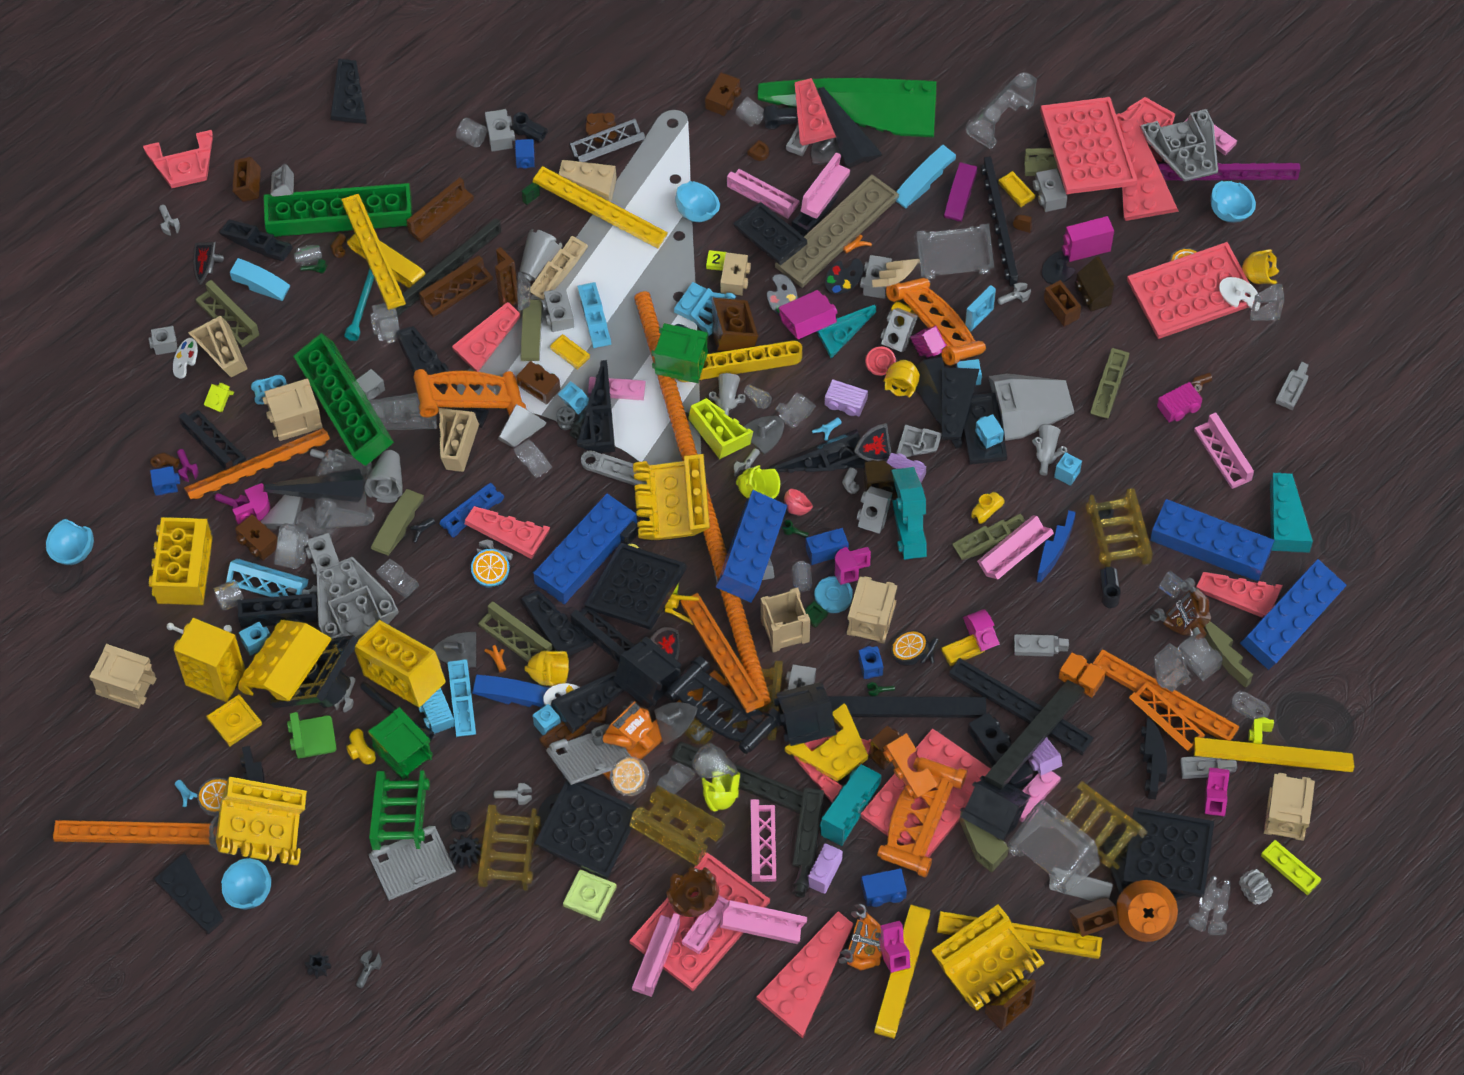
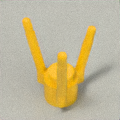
M672 594L664 607L665 612L692 624L688 617L673 609L678 608L679 600L698 601L699 598Z

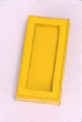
M1013 171L998 180V184L1020 207L1035 199V194Z
M563 334L550 345V349L577 370L590 359L589 353Z
M973 634L944 646L941 650L950 666L955 665L959 658L967 660L985 652V650L980 652Z

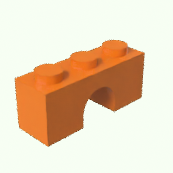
M907 733L883 747L885 758L888 762L893 763L895 767L894 772L898 779L904 781L906 785L904 789L910 797L913 796L916 799L938 785L928 768L921 772H914L908 767V757L917 749Z

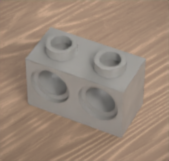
M566 287L544 292L545 299L542 300L543 310L548 312L545 315L547 326L551 325L552 332L574 328L573 314Z
M900 308L890 311L887 317L888 326L883 329L881 339H883L881 344L900 352L905 351L918 315ZM898 316L904 318V325L898 323ZM892 333L897 334V336H898V342H897V343L892 341V339H891Z
M329 533L307 540L308 547L305 550L308 559L312 558L314 562L311 564L314 575L317 574V571L339 562Z

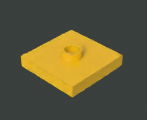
M240 694L207 715L209 722L229 747L262 725L261 720Z

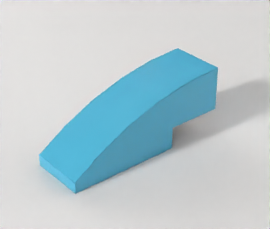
M237 258L230 271L232 281L247 285L251 291L283 301L290 288L288 283L274 274Z

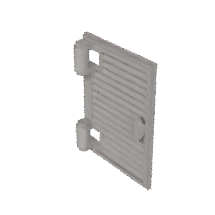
M608 724L593 728L592 733L570 741L562 739L553 742L546 749V752L571 785L612 771L620 760L632 758L624 747L607 743L597 746L593 743L592 737H597L596 731L602 730L606 734L605 731L609 727ZM563 748L566 753L558 755L556 750Z
M435 826L423 828L425 836L431 834L433 841L426 844L421 841L420 849H416L414 839H403L390 845H383L380 850H372L368 854L389 901L456 872ZM386 853L389 859L380 863L377 857Z

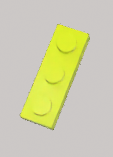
M1276 840L1261 854L1262 858L1306 895L1321 882L1319 876Z

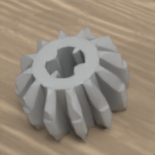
M1259 870L1247 871L1240 877V889L1243 891L1244 896L1248 898V901H1252L1253 904L1260 905L1272 896L1271 884L1268 882V878L1263 873H1260Z

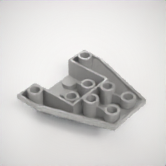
M1207 109L1190 113L1188 120L1165 127H1160L1158 121L1141 125L1147 142L1184 182L1218 173L1214 123Z
M1016 374L989 376L992 393L996 394L1002 417L1001 425L1005 441L1024 438L1039 431L1040 425H1051L1074 414L1066 380Z
M353 557L317 571L319 627L321 632L330 638L354 635L359 640L379 620L389 624L399 613L392 596Z

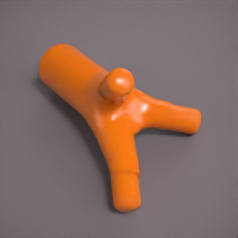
M860 234L855 240L846 245L843 251L847 254L857 247L871 246L872 243L860 241L863 237Z
M496 645L492 646L493 651L486 648L484 652L494 659L499 672L506 671L502 659L504 649L498 652Z

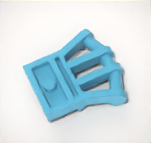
M692 282L675 306L674 313L694 322L703 332H708L709 336L713 333L712 313L704 310L705 307L712 309V297L735 299L736 296L733 293H715L709 288L706 289ZM699 316L711 321L712 323L709 325L705 324L699 318Z

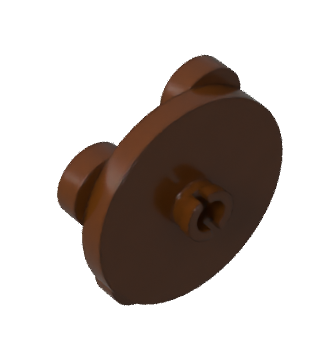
M588 114L585 126L587 135L590 136L616 126L614 114ZM610 132L607 139L610 141L616 139L617 132ZM598 137L593 139V141L597 143L603 142V140Z

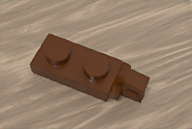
M591 719L588 720L573 734L562 721L539 739L540 743L547 749L553 742L562 739L567 741L573 740L586 730V726L592 721Z

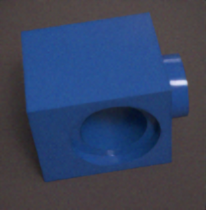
M515 140L517 168L535 167L534 140Z
M173 466L150 470L155 496L178 492L177 484H180L179 473H175Z
M867 646L859 650L858 660L863 678L883 676V663L878 646ZM871 659V660H874L875 662L869 663V662H867V660Z

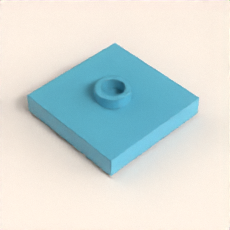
M991 285L967 308L965 325L970 332L994 310L996 289Z

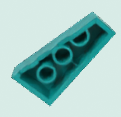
M1273 473L1270 483L1271 539L1275 540L1272 551L1310 553L1313 540L1293 474Z
M862 764L859 765L857 770L854 769L852 771L849 781L842 787L839 795L822 818L820 823L821 836L843 846L859 820L862 811L867 807L881 784V774Z

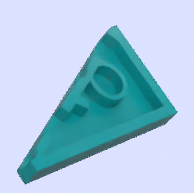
M875 304L837 318L836 323L816 331L830 358L834 357L876 313Z

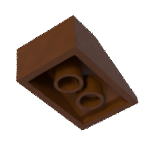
M712 297L713 335L717 350L731 351L755 347L758 333L748 301Z
M1034 979L1017 980L1016 984L1002 992L999 996H992L990 1002L986 1004L985 1014L1001 1030L1005 1029L1032 1005L1036 987Z

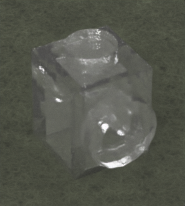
M747 96L736 109L735 114L749 126L753 127L755 123L758 125L764 118V109Z

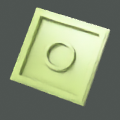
M580 869L563 902V906L600 921L617 884Z

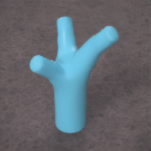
M837 417L828 424H823L822 427L812 430V433L824 432V440L828 441L830 432L841 424V420Z
M181 780L175 782V786L183 798V807H187V799L197 798L198 794L191 792Z

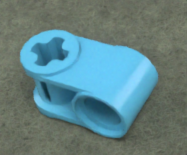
M275 375L270 378L254 381L251 384V389L255 393L256 404H264L262 397H266L264 391L287 385L285 377Z

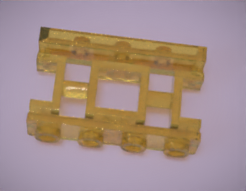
M658 785L655 792L651 794L650 802L655 805L649 811L640 806L632 813L630 822L632 828L698 866L702 856H705L708 846L703 844L706 838L710 837L717 841L723 836L725 824L719 819L709 815L704 810L694 806L686 799L679 797L661 785ZM663 806H666L671 810L669 812H666L661 808ZM657 815L660 818H662V820L659 822L655 820L653 817ZM674 817H677L688 825L682 831L669 822ZM697 825L704 829L702 833L695 829ZM690 835L694 837L696 840L692 842L691 840L687 839V837Z

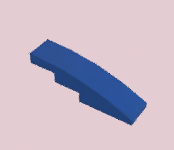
M1068 510L1065 527L1057 525L1054 541H1045L1037 582H1042L1062 555L1070 538L1076 512Z
M476 675L472 694L508 705L514 702L527 707L535 705L543 708L546 706L543 697L549 688L514 679Z

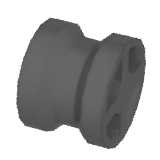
M568 406L558 409L556 414L558 426L563 430L572 429L573 423L576 422L574 410Z

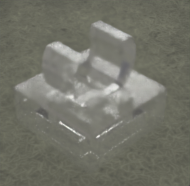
M1169 571L1163 578L1159 588L1174 599L1181 591L1180 583L1185 581Z

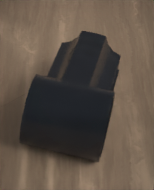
M770 105L763 109L765 127L768 129H776L782 124L798 123L797 107L779 109L777 106Z
M518 112L513 116V130L515 134L526 135L539 143L545 139L548 133L547 128L530 120L524 112Z
M1105 567L1100 570L1102 603L1107 608H1115L1119 604L1121 593L1117 569L1113 567Z

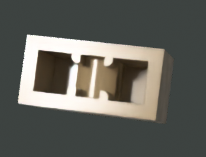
M726 253L720 283L721 293L743 295V289H747L748 286L746 273L750 274L751 263H748V255Z

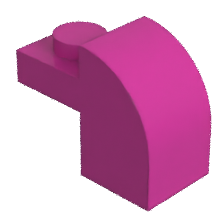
M262 483L246 489L245 494L249 503L233 509L238 525L251 514L261 521L270 511L267 492H263Z
M844 547L836 553L835 576L840 585L857 581L859 579V569L870 566L871 551L868 547L849 551L847 547Z
M985 609L963 617L969 635H974L980 652L1000 645L993 628L994 623Z
M1209 767L1205 788V814L1225 816L1229 769Z
M897 921L881 925L879 944L883 959L890 972L910 968V953L904 943L902 923Z

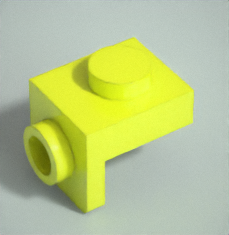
M220 382L219 385L211 384L204 405L223 412L229 395H233L234 391L229 390L230 386Z
M1265 717L1254 719L1252 729H1249L1248 741L1261 744L1262 731L1272 732L1274 720Z

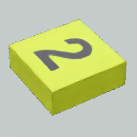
M709 250L706 269L723 271L727 252Z

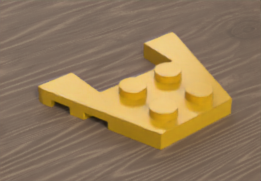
M845 703L832 712L834 721L842 729L837 735L831 737L814 751H811L804 743L794 746L789 744L785 747L786 753L798 757L803 763L814 766L817 771L837 782L868 760L867 751Z

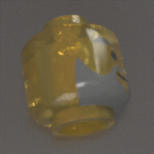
M694 718L689 728L684 732L693 743H702L703 745L709 742L714 735L712 730L696 718Z

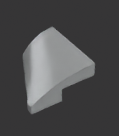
M516 404L498 440L515 448L544 427L546 422Z
M905 425L896 454L900 453L910 457L937 452L942 433Z
M284 495L260 522L268 529H277V526L294 528L297 516L300 515L303 497Z

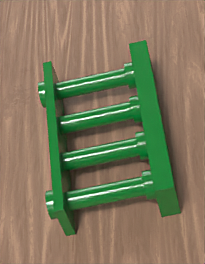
M424 770L420 771L419 780L390 781V779L386 778L385 771H377L369 837L372 850H380L381 842H384V840L414 839L416 849L421 848V841L425 839V831L422 828L426 790L430 789L429 778H426ZM418 788V797L388 798L386 796L387 791H390V789ZM417 805L416 814L386 815L384 813L385 808H388V806ZM415 822L414 831L385 832L383 830V825H386V823Z

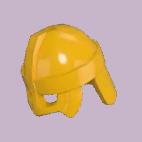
M1272 250L1253 252L1244 260L1242 265L1243 273L1252 283H1277L1276 280L1269 278L1279 272L1276 268L1277 257L1272 253ZM1269 261L1272 262L1271 268H1269Z
M908 360L897 361L891 364L886 372L883 381L885 382V390H890L896 396H908L910 398L916 390L920 375L912 362Z
M541 651L532 656L528 665L525 666V671L539 685L554 686L566 684L569 671L567 652Z

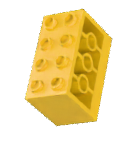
M161 517L160 525H157L156 529L158 541L154 543V553H156V556L152 559L151 564L153 575L149 577V587H152V596H155L157 604L204 605L213 539L208 520Z
M192 618L191 622L187 623L184 627L181 639H178L174 645V652L185 685L228 702L245 671L236 636L218 627Z
M381 620L373 625L355 645V653L365 677L419 708L446 683L434 650Z

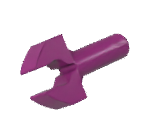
M179 449L177 454L182 464V469L178 470L182 480L189 482L186 475L187 471L192 472L195 479L199 471L196 464H189L185 451Z
M219 493L215 496L216 501L230 505L233 509L249 503L247 497L240 495L237 499Z

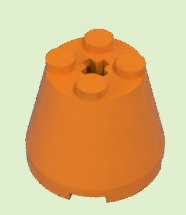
M1141 880L1128 885L1121 892L1116 903L1120 927L1127 935L1139 941L1151 942L1163 938L1172 930L1177 920L1178 908L1173 894L1167 887L1156 881ZM1145 908H1153V918L1149 916L1144 917L1145 912L1143 910Z

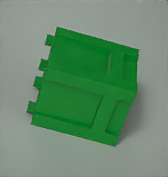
M664 323L662 328L659 327L661 335L655 351H651L652 356L655 358V363H652L655 374L699 383L708 355V332Z
M400 707L368 731L372 737L373 750L402 780L404 778L408 779V774L422 763L432 760L433 754L429 746L430 739Z

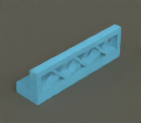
M237 558L230 562L226 584L265 596L278 597L288 596L285 589L289 587L297 589L296 595H301L302 590L307 587L309 579ZM234 571L240 572L244 580L241 582L233 581ZM257 577L262 585L258 588L254 587L249 579ZM270 582L276 583L280 591L276 593L271 592L267 584Z

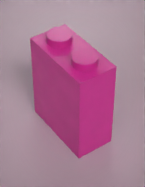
M1108 216L1066 227V233L1063 235L1064 245H1062V251L1064 256H1068L1069 262L1111 251L1114 229Z
M818 290L778 307L782 323L797 339H801L837 322L836 307L834 304H830L827 297Z

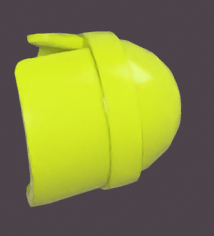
M760 465L746 469L743 474L739 475L736 485H738L741 494L747 499L752 490L774 499L780 491V478L775 469L761 470Z
M714 770L712 783L702 777L703 796L711 811L728 809L738 798L739 772Z

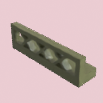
M1052 148L1025 149V176H1036L1037 172L1056 168L1058 170L1055 157H1049V155H1054ZM1029 155H1038L1037 157H1029Z
M212 280L208 281L205 284L207 291L199 296L196 302L213 319L219 317L215 314L216 309H224L225 316L221 317L226 322H237L236 327L230 328L236 342L243 348L259 336L257 324ZM210 296L214 299L213 304H205L203 302ZM239 332H247L249 336L241 340L238 334Z
M493 601L488 605V614L478 623L479 627L527 662L531 659V652L553 651L550 642ZM493 618L498 622V627H489L486 623ZM510 630L513 633V637L504 638L501 636V631ZM525 641L528 648L519 649L516 647V642Z

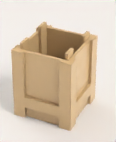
M308 378L264 391L266 397H262L264 404H268L269 408L266 414L270 422H273L275 430H272L274 437L278 436L279 441L323 428L319 408Z
M859 577L848 614L849 626L847 635L863 637L885 644L896 606L895 595L897 585H894L895 583L887 582L884 584L872 581L871 577Z
M798 587L790 589L789 592L761 598V622L770 640L772 652L780 651L781 648L801 642L802 644L810 642V618L803 608Z
M106 644L97 665L90 675V680L93 681L96 689V695L139 709L141 704L144 705L147 699L144 696L150 684L154 685L157 679L152 671L150 659Z
M1284 773L1274 774L1273 785L1269 790L1264 834L1296 838V840L1304 841L1306 828L1310 824L1315 781L1307 777H1302V779L1286 777L1287 774Z

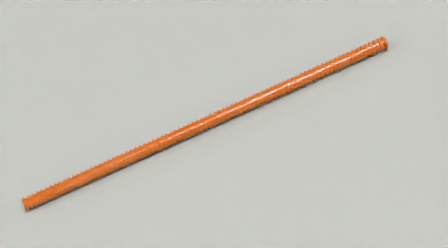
M643 291L637 293L634 299L651 352L652 350L655 351L661 333H659L660 326L649 292ZM651 353L652 361L655 363V358ZM657 375L682 461H685L684 456L698 454L675 378ZM707 488L710 528L705 530L703 534L707 541L706 544L718 581L727 553ZM720 589L743 668L764 700V706H767L771 699L767 692L765 678L761 671L741 599Z

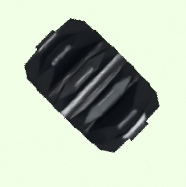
M461 834L460 840L454 838V844H450L449 849L451 852L449 857L453 859L454 865L460 863V868L463 869L465 865H468V868L471 869V863L478 865V859L483 857L481 852L483 846L479 844L478 838L472 839L471 834L467 838H464V835Z

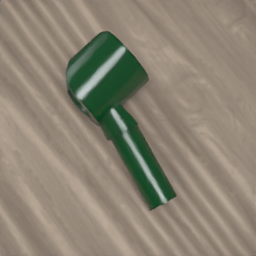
M319 259L316 265L301 266V271L315 270L322 274L326 271L328 265L325 264V260Z
M784 521L788 527H782L784 534L791 535L795 533L808 537L809 533L793 527L792 521Z
M874 682L867 684L868 689H875L874 691H868L870 696H877L879 692L895 691V686L878 687Z

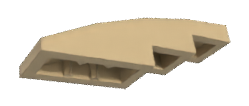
M571 236L565 247L558 251L551 262H547L529 289V292L542 300L545 299L544 292L555 290L581 258L588 245Z
M918 259L887 262V270L879 271L880 279L872 280L873 287L891 286L899 283L912 272L918 263Z

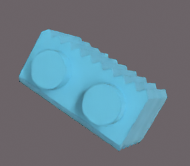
M440 687L420 708L418 707L419 712H424L426 716L423 718L426 728H431L434 734L455 726L453 715Z

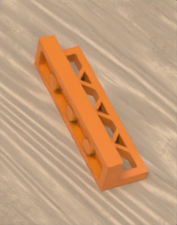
M1146 682L1136 693L1134 692L1129 697L1189 753L1193 750L1194 743L1191 744L1186 739L1185 730H1195L1199 734L1198 738H1204L1205 734L1149 683ZM1148 688L1153 692V701H1144L1139 696ZM1165 703L1168 706V714L1159 715L1156 712V704ZM1148 704H1153L1154 709L1151 708ZM1170 709L1173 710L1176 714H1171ZM1171 717H1180L1183 728L1172 727ZM1178 730H1183V736L1178 732Z

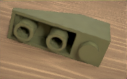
M961 812L959 822L976 860L992 873L1007 857L1009 849L1007 844L1003 840L997 839L992 834L961 818L963 813Z

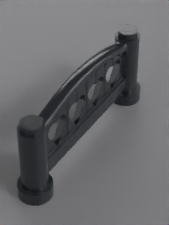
M697 655L691 661V665L666 689V697L671 701L679 699L681 703H687L698 708L695 718L717 734L739 742L740 745L738 747L743 753L748 754L752 752L775 727L779 728L784 723L781 722V714L774 708H770L765 714L758 709L746 713L735 693L707 674L711 669L710 665L704 658ZM704 688L700 701H696L693 697L688 696L690 691ZM718 699L715 711H709L708 707L702 705L704 702ZM733 709L732 719L729 722H725L723 718L717 716L720 712ZM748 720L747 729L743 733H740L738 728L732 727L734 723Z

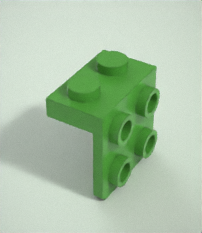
M298 712L290 713L291 721H287L289 733L293 732L290 744L292 751L296 750L298 759L332 753L337 750L331 716L300 721Z

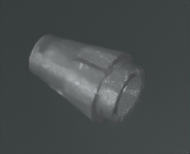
M748 385L744 390V394L757 408L765 409L772 401L769 392L752 385Z

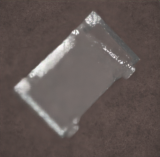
M1023 72L1003 85L967 122V134L989 149H992L997 142V139L994 137L995 124L999 121L1001 114L1008 107L1017 111L1018 107L1026 106V109L1029 110L1034 105L1037 78Z
M989 224L966 229L930 231L929 234L926 231H917L914 234L920 276L925 279L931 280L935 279V276L975 271H979V274L990 273V269L994 268Z
M327 450L317 468L315 476L360 469L363 477L362 499L358 503L323 497L319 500L315 499L316 528L332 529L368 526L369 523L373 522L374 512L371 507L366 505L365 482L373 470L371 462L364 466L350 454Z
M1041 800L1034 806L1008 841V850L1013 856L1022 857L1025 854L1049 874V883L1056 891H1061L1064 895L1100 865L1095 842L1044 800Z

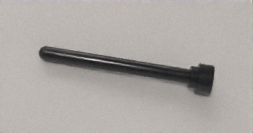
M367 683L360 685V688L391 714L397 709V707ZM415 723L431 741L434 737V732L428 727H420Z

